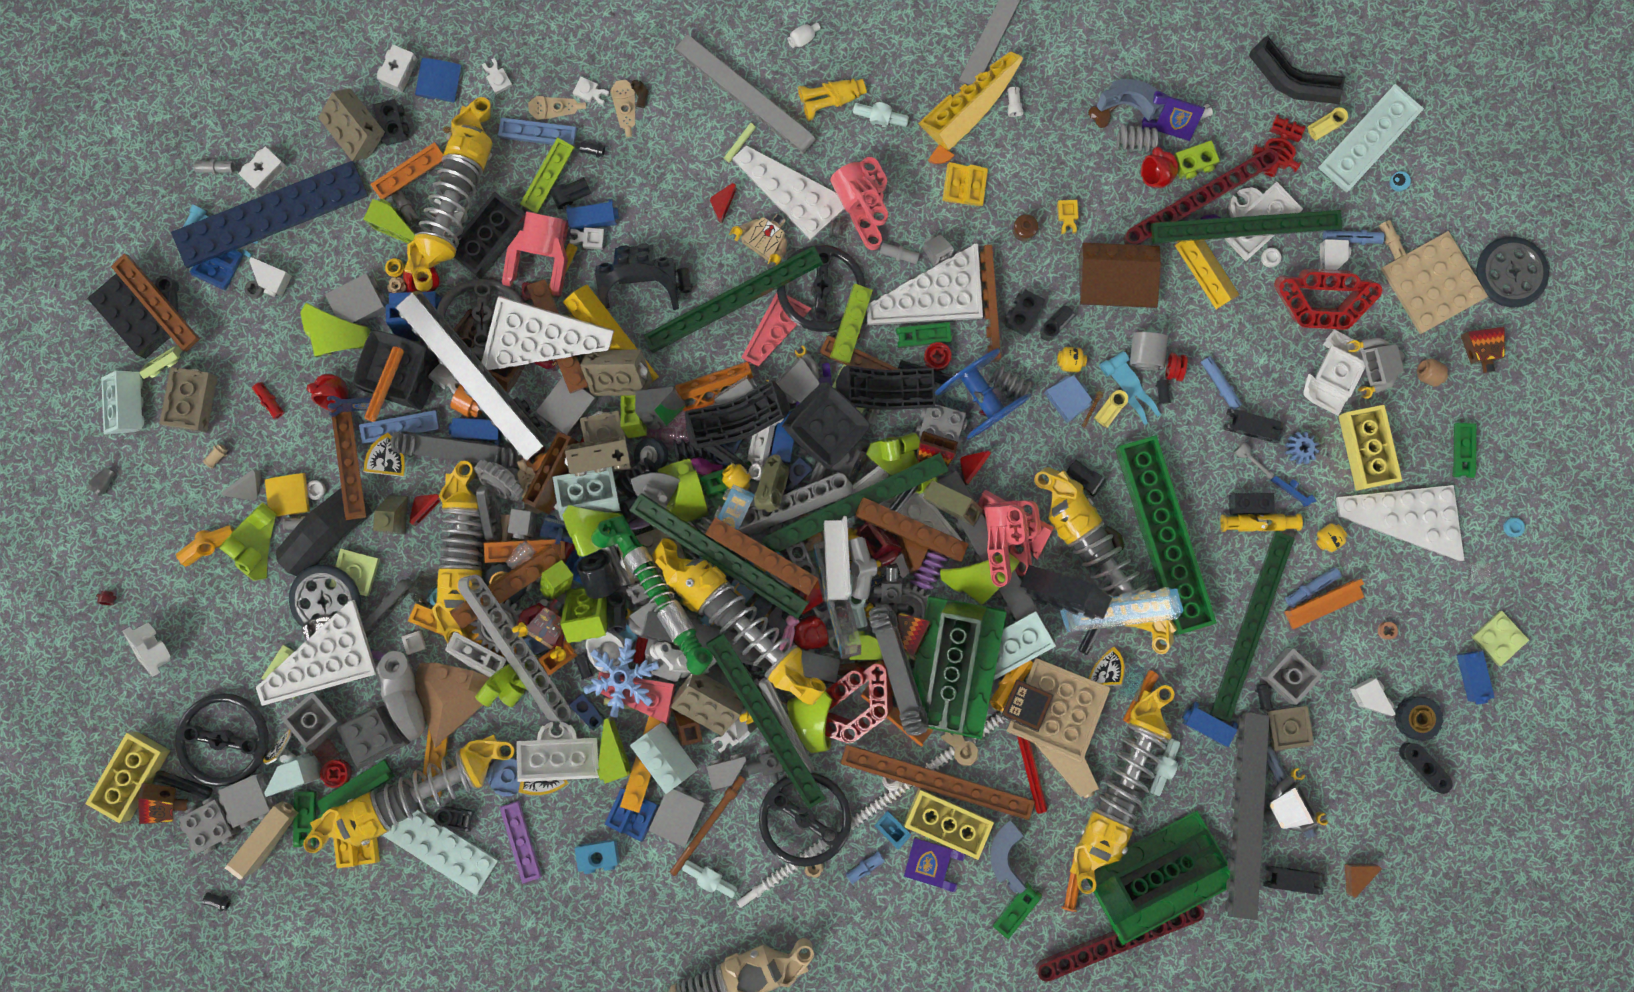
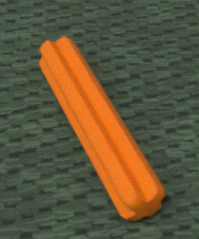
M1152 670L1147 672L1123 717L1124 722L1130 724L1131 710L1140 701L1144 690L1151 692L1159 677L1156 672Z

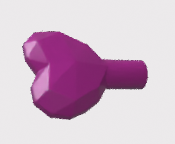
M700 457L691 460L696 472L703 476L710 474L712 471L723 470V465L712 464Z

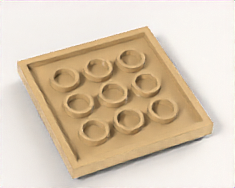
M1449 231L1381 268L1419 334L1426 332L1488 297Z
M1035 658L1026 683L1054 696L1039 732L1010 721L1007 732L1083 762L1110 687Z

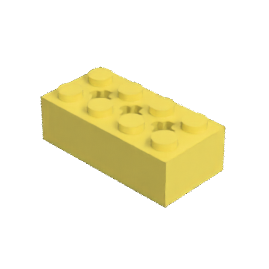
M1385 405L1350 411L1339 415L1356 491L1401 482L1402 477Z
M139 732L126 733L85 804L118 823L130 821L138 808V797L142 783L152 784L156 772L160 770L171 750Z
M918 788L903 825L907 829L979 860L994 822L989 818ZM930 811H933L932 813L935 815V817H930L929 820H927V816L925 814L929 813ZM949 819H951L953 825H948V827L945 828L946 825L944 824V821H948ZM969 827L971 833L963 836L962 830Z

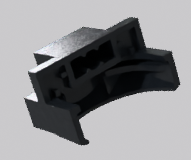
M642 243L631 247L622 245L615 248L613 264L601 263L596 265L595 278L599 300L606 309L610 308L608 292L617 282L619 284L657 281L668 291L673 310H678L679 293L674 259L668 257L656 259L653 244Z

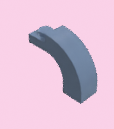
M1121 79L1113 81L1110 89L1105 90L1100 95L1097 107L1100 111L1119 104L1131 105L1137 108L1149 121L1160 116L1165 104H1155L1153 102L1154 93L1157 91L1155 87L1138 80Z
M1010 820L998 831L993 840L991 865L1000 883L1008 879L1007 885L1014 893L1018 891L1019 894H1022L1028 888L1013 871L1010 865V853L1012 848L1025 835Z

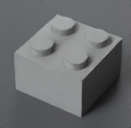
M1286 648L1260 677L1289 704L1297 705L1323 675L1294 648Z
M314 692L309 694L281 718L301 744L309 750H315L338 730V726L344 724L325 700Z

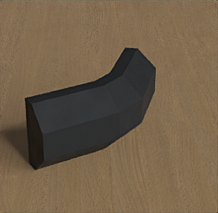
M1269 36L1262 39L1250 51L1249 57L1272 86L1281 93L1296 100L1340 104L1345 76L1307 73L1293 67Z
M848 365L842 368L836 379V390L858 408L876 410L935 408L934 368L879 370Z
M770 380L739 399L728 403L685 411V422L690 444L694 449L735 442L753 436L787 417L790 407L785 393L775 381Z
M340 488L313 509L294 528L277 548V562L287 573L298 576L308 567L317 565L331 548L372 514V510L364 499L366 517L346 520L342 490Z

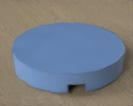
M511 757L508 760L498 759L490 766L488 783L496 794L512 796L518 793L520 782H517L516 758Z

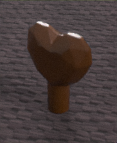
M1097 105L1088 110V115L1095 120L1099 128H1105L1110 122L1111 112L1119 105L1100 111Z

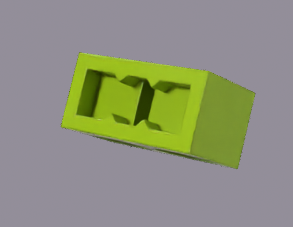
M1212 140L1177 152L1174 155L1178 162L1177 173L1180 179L1185 177L1187 180L1197 176V173L1202 171L1209 173L1215 170L1216 165L1220 162ZM1201 156L1208 157L1209 162L1203 161ZM1183 162L1190 163L1191 168H1186Z
M621 395V428L628 438L647 435V426L635 413L636 395Z
M562 560L542 573L540 591L544 597H549L551 601L571 589L573 574Z

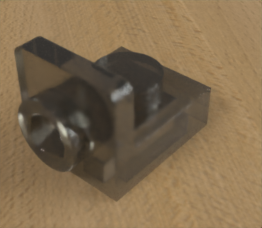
M421 571L409 588L412 600L417 604L429 606V597L438 586V578Z
M327 615L313 618L303 623L302 632L304 637L308 640L333 616Z

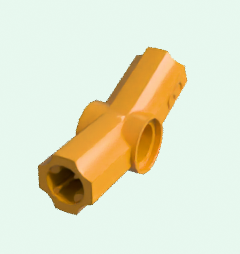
M232 525L211 532L208 530L197 532L195 540L176 553V558L183 566H190L202 556L211 555L215 548L220 547L231 535L234 528Z
M1031 660L1004 674V678L998 682L999 686L990 699L991 707L1003 712L1016 679L1024 682L1023 680L1033 666Z

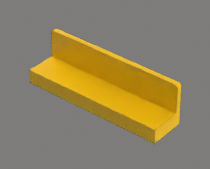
M1205 240L1183 241L1175 245L1215 309L1222 307L1239 296L1238 291Z

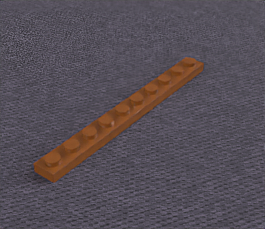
M849 744L845 745L840 764L1026 820L1030 819L1035 803L1033 799Z

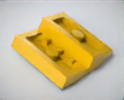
M949 162L947 164L942 201L983 206L988 168L971 164L964 166Z
M305 473L265 479L267 505L277 513L276 517L310 512Z
M333 838L337 868L380 862L377 838L371 840L367 845H360L358 847Z

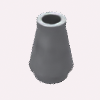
M104 467L87 482L89 484L86 488L101 496L102 493L106 492L115 473Z

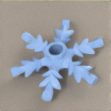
M626 638L624 648L619 647L622 656L618 657L621 662L619 666L613 665V658L609 662L607 652H604L602 656L594 649L590 654L598 661L594 665L604 667L602 671H609L610 677L606 679L600 676L601 680L591 679L594 684L584 686L583 690L585 694L596 691V695H599L603 689L606 692L609 686H613L615 692L610 694L613 698L607 704L608 706L612 705L611 717H618L619 707L624 709L621 699H626L622 694L624 689L630 690V697L634 694L637 704H639L640 699L648 707L653 702L646 695L649 690L639 688L642 684L635 685L633 679L636 676L643 679L642 675L651 677L650 671L660 669L658 661L647 665L648 661L645 660L640 667L637 663L635 669H629L628 663L633 661V659L629 658L636 652L635 649L631 650L633 639ZM621 674L625 675V681L620 680Z

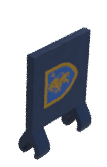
M328 396V401L334 400L336 402L328 404V409H336V412H330L329 416L336 417L342 412L367 411L372 397L340 399L336 396Z

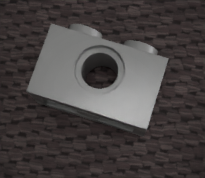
M511 509L508 533L513 534V538L528 540L529 537L534 538L538 515L530 511Z

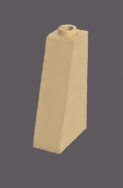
M1033 743L1078 796L1088 798L1095 794L1094 791L1099 789L1085 757L1083 762H1079Z
M284 801L274 805L230 860L225 869L239 880L258 870L297 816L298 812L294 810L293 806Z

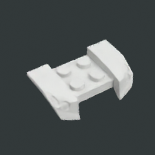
M1334 329L1323 344L1329 350L1315 378L1308 374L1305 380L1304 396L1312 403L1339 416L1345 402L1351 397L1365 369V364L1361 350L1364 349L1360 348L1356 352H1348V350H1353L1355 346L1353 343H1346L1354 339Z

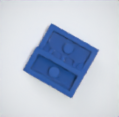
M422 58L415 95L434 100L436 98L454 103L461 65L442 60Z
M233 250L195 265L189 272L192 276L226 291L243 258V254Z
M621 788L605 825L643 842L660 805L644 798L640 813L621 808L620 805L625 789Z

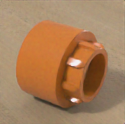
M460 384L453 395L450 407L468 418L471 416L479 417L483 412L478 408L477 402L465 393V388Z

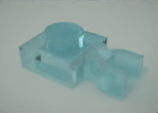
M1131 664L1130 677H1124L1123 685L1120 686L1118 695L1138 701L1143 686V681L1138 679L1142 676L1144 667H1141L1139 673L1133 672L1134 664Z

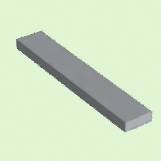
M1020 0L998 1L958 82L967 86L971 85L976 81V75L985 72Z

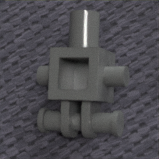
M888 565L886 566V578L882 579V586H874V594H882L881 603L876 602L875 607L880 604H887L892 607L895 614H898V612L908 613V603H898L902 602V595H910V587H902V578H898V566Z
M770 746L764 747L766 755H761L760 761L746 763L748 775L763 772V776L770 775L771 783L779 781L778 773H782L784 770Z

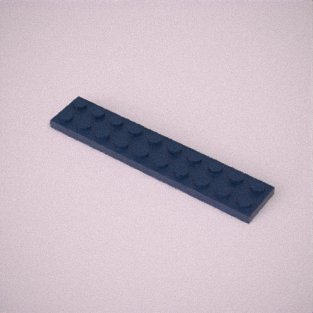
M350 161L174 230L171 234L184 266L188 269L368 197V194L355 163Z

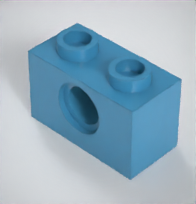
M616 839L582 844L575 847L578 872L584 871V874L596 872L598 868H603L604 871L613 870L620 863ZM595 852H599L602 855L603 859L601 862L594 860L593 854Z

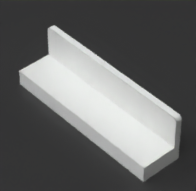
M843 516L842 520L824 521L827 600H847L851 594L847 516Z

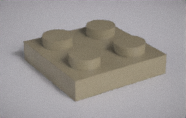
M1308 706L1266 711L1267 716H1269V730L1274 751L1314 745Z

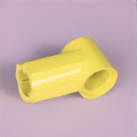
M1335 108L1331 113L1309 125L1307 129L1312 139L1317 141L1333 130L1340 128L1348 119L1347 111L1344 108ZM1333 115L1338 116L1340 122L1335 121Z
M1122 390L1113 392L1094 419L1102 426L1108 428L1121 409L1127 404L1128 395ZM1115 395L1122 397L1121 405L1114 402Z

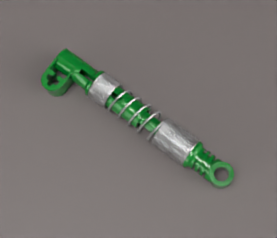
M624 516L601 521L591 536L593 544L599 548H607L618 544L623 553L624 562L632 575H634V578L639 579V586H643L645 589L644 595H648L651 599L649 603L656 602L658 605L654 612H658L657 617L672 642L678 645L684 656H686L687 669L692 674L701 675L713 661V655L699 643L695 627L679 601L673 600L674 593L668 592L669 586L663 582L664 576L658 574L659 568L653 565L654 560L643 544H640ZM669 593L673 595L672 599L668 596Z

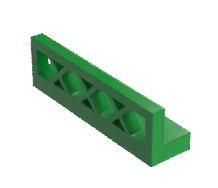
M386 759L318 800L316 804L322 812L318 815V818H321L330 808L341 806L347 803L349 799H356L371 792L394 778L395 775Z

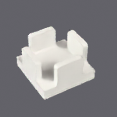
M149 623L135 630L128 627L122 631L138 661L152 677L160 673L158 667L171 660L162 641L157 643L154 636L156 631Z

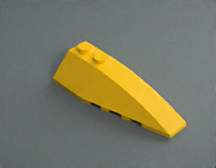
M1010 51L990 65L988 72L976 75V81L968 86L964 84L959 88L961 91L953 97L950 94L944 98L918 124L939 145L950 150L971 131L994 105L1014 76L1023 60L1022 56Z
M587 284L574 291L563 301V305L573 318L614 330L609 350H637L636 346ZM646 361L653 382L659 376Z

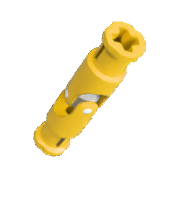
M1300 513L1287 516L1284 514L1221 515L1220 527L1222 532H1226V530H1238V532L1257 530L1285 531V529L1300 531L1303 527V520ZM1267 520H1272V523L1268 525Z

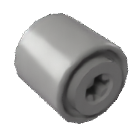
M1152 332L1133 333L1130 365L1136 369L1157 371L1164 368L1168 336Z

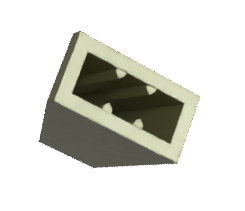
M933 480L924 490L923 498L928 503L973 527L983 511L973 499Z
M388 495L374 511L373 531L405 535L408 496Z

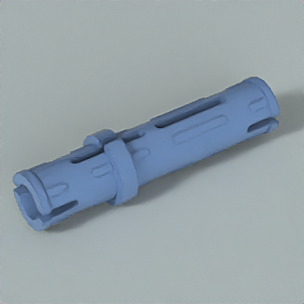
M1366 230L1323 231V241L1325 239L1349 240V243H1359V245H1365L1366 243L1383 244L1384 232H1367Z
M1212 356L1201 361L1200 363L1220 391L1219 395L1226 400L1229 407L1235 410L1243 405L1233 391L1234 387L1230 386Z
M1332 567L1305 586L1301 585L1296 592L1285 597L1287 604L1294 608L1302 601L1311 599L1312 595L1341 578L1340 571Z

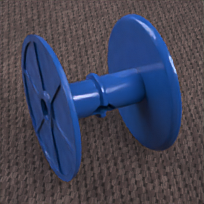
M999 348L971 363L945 382L935 392L936 395H942L963 382L974 397L973 402H977L988 419L967 435V440L985 431L1032 397L1031 394H1026L1004 407L993 392L994 387H990L979 372L999 355ZM975 392L983 395L982 403L975 396Z

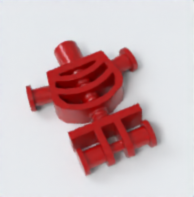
M1279 115L1275 116L1272 123L1273 126L1269 131L1280 135V138H1270L1263 148L1257 147V144H1254L1252 156L1267 149H1273L1277 152V163L1265 171V175L1275 177L1278 168L1285 170L1288 166L1294 169L1293 172L1297 171L1302 162L1298 163L1293 160L1296 149L1287 140L1299 142L1306 125L1300 126L1296 121L1290 124L1288 123V118L1282 119ZM1268 156L1263 157L1266 163H1271V159Z

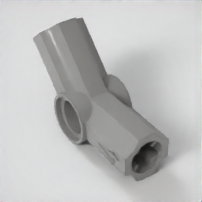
M857 537L848 541L853 561L851 563V573L854 577L851 595L854 598L864 600L868 599L870 595L872 576L877 574V563L874 559L870 558L865 538Z

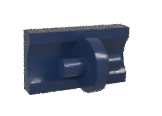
M548 515L544 518L540 536L555 539V544H560V541L573 543L564 521L558 520L553 515Z

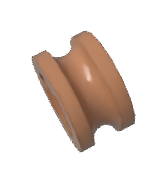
M1383 622L1378 626V634L1382 639H1393L1398 634V628L1392 622ZM1384 627H1391L1392 631L1390 632L1392 634H1384V631H1386Z

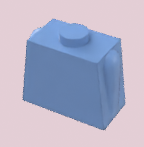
M1067 375L1044 392L1066 423L1091 406L1092 399L1087 393V387L1082 382L1079 383L1074 375Z

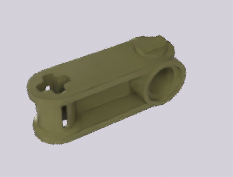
M772 455L765 462L764 470L754 496L755 505L759 510L765 509L767 512H772L781 505L790 469L782 463L779 455Z

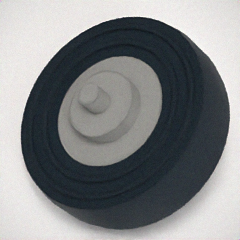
M647 438L640 441L634 451L636 465L639 461L644 462V458H649L655 463L657 469L665 467L668 461L667 447L656 438Z

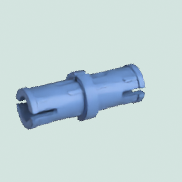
M877 851L865 861H860V864L847 872L846 876L854 884L865 875H870L871 871L884 863L885 860L881 853Z

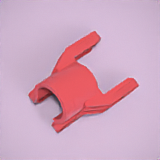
M866 157L861 162H853L841 167L832 175L830 181L846 212L850 214L864 245L870 250H877L881 246L882 235L876 225H883L888 219V211L883 203V191L886 189L887 177L875 158ZM872 164L874 165L875 169L871 171L867 170L865 168V165ZM882 213L884 215V219L877 220L875 219L874 214ZM867 221L870 227L863 228L860 226V222ZM876 237L878 239V243L871 244L868 241V238Z
M526 212L523 231H519L507 248L502 284L511 287L516 280L521 251L554 257L550 282L551 295L560 297L563 291L568 263L565 251L568 221Z
M1003 501L984 506L988 532L987 551L990 574L993 584L997 587L1007 585L1012 577L1008 546L1010 553L1019 562H1023L1026 565V571L1028 566L1032 565L1029 539L1037 537L1041 532L1039 508L1034 501ZM1025 505L1032 507L1033 512L1031 515L1026 514L1024 511ZM1028 527L1034 528V532L1029 531ZM1016 545H1023L1024 550L1022 553L1016 550ZM996 552L1003 556L1002 563L995 560ZM1018 566L1015 568L1017 575H1025L1026 571H1020ZM998 572H1002L1005 575V582L998 580Z

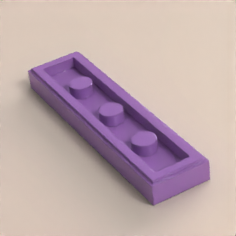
M520 801L500 806L499 808L522 884L541 878L542 874Z

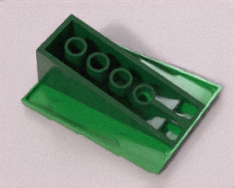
M929 595L924 619L930 621L932 625L916 656L913 671L919 697L929 719V729L982 740L1007 610Z
M1198 810L1127 847L1128 851L1123 855L1121 861L1107 864L1094 870L1096 880L1094 894L1122 945L1226 891L1228 878L1230 879L1228 862ZM1086 878L1090 887H1092V880Z

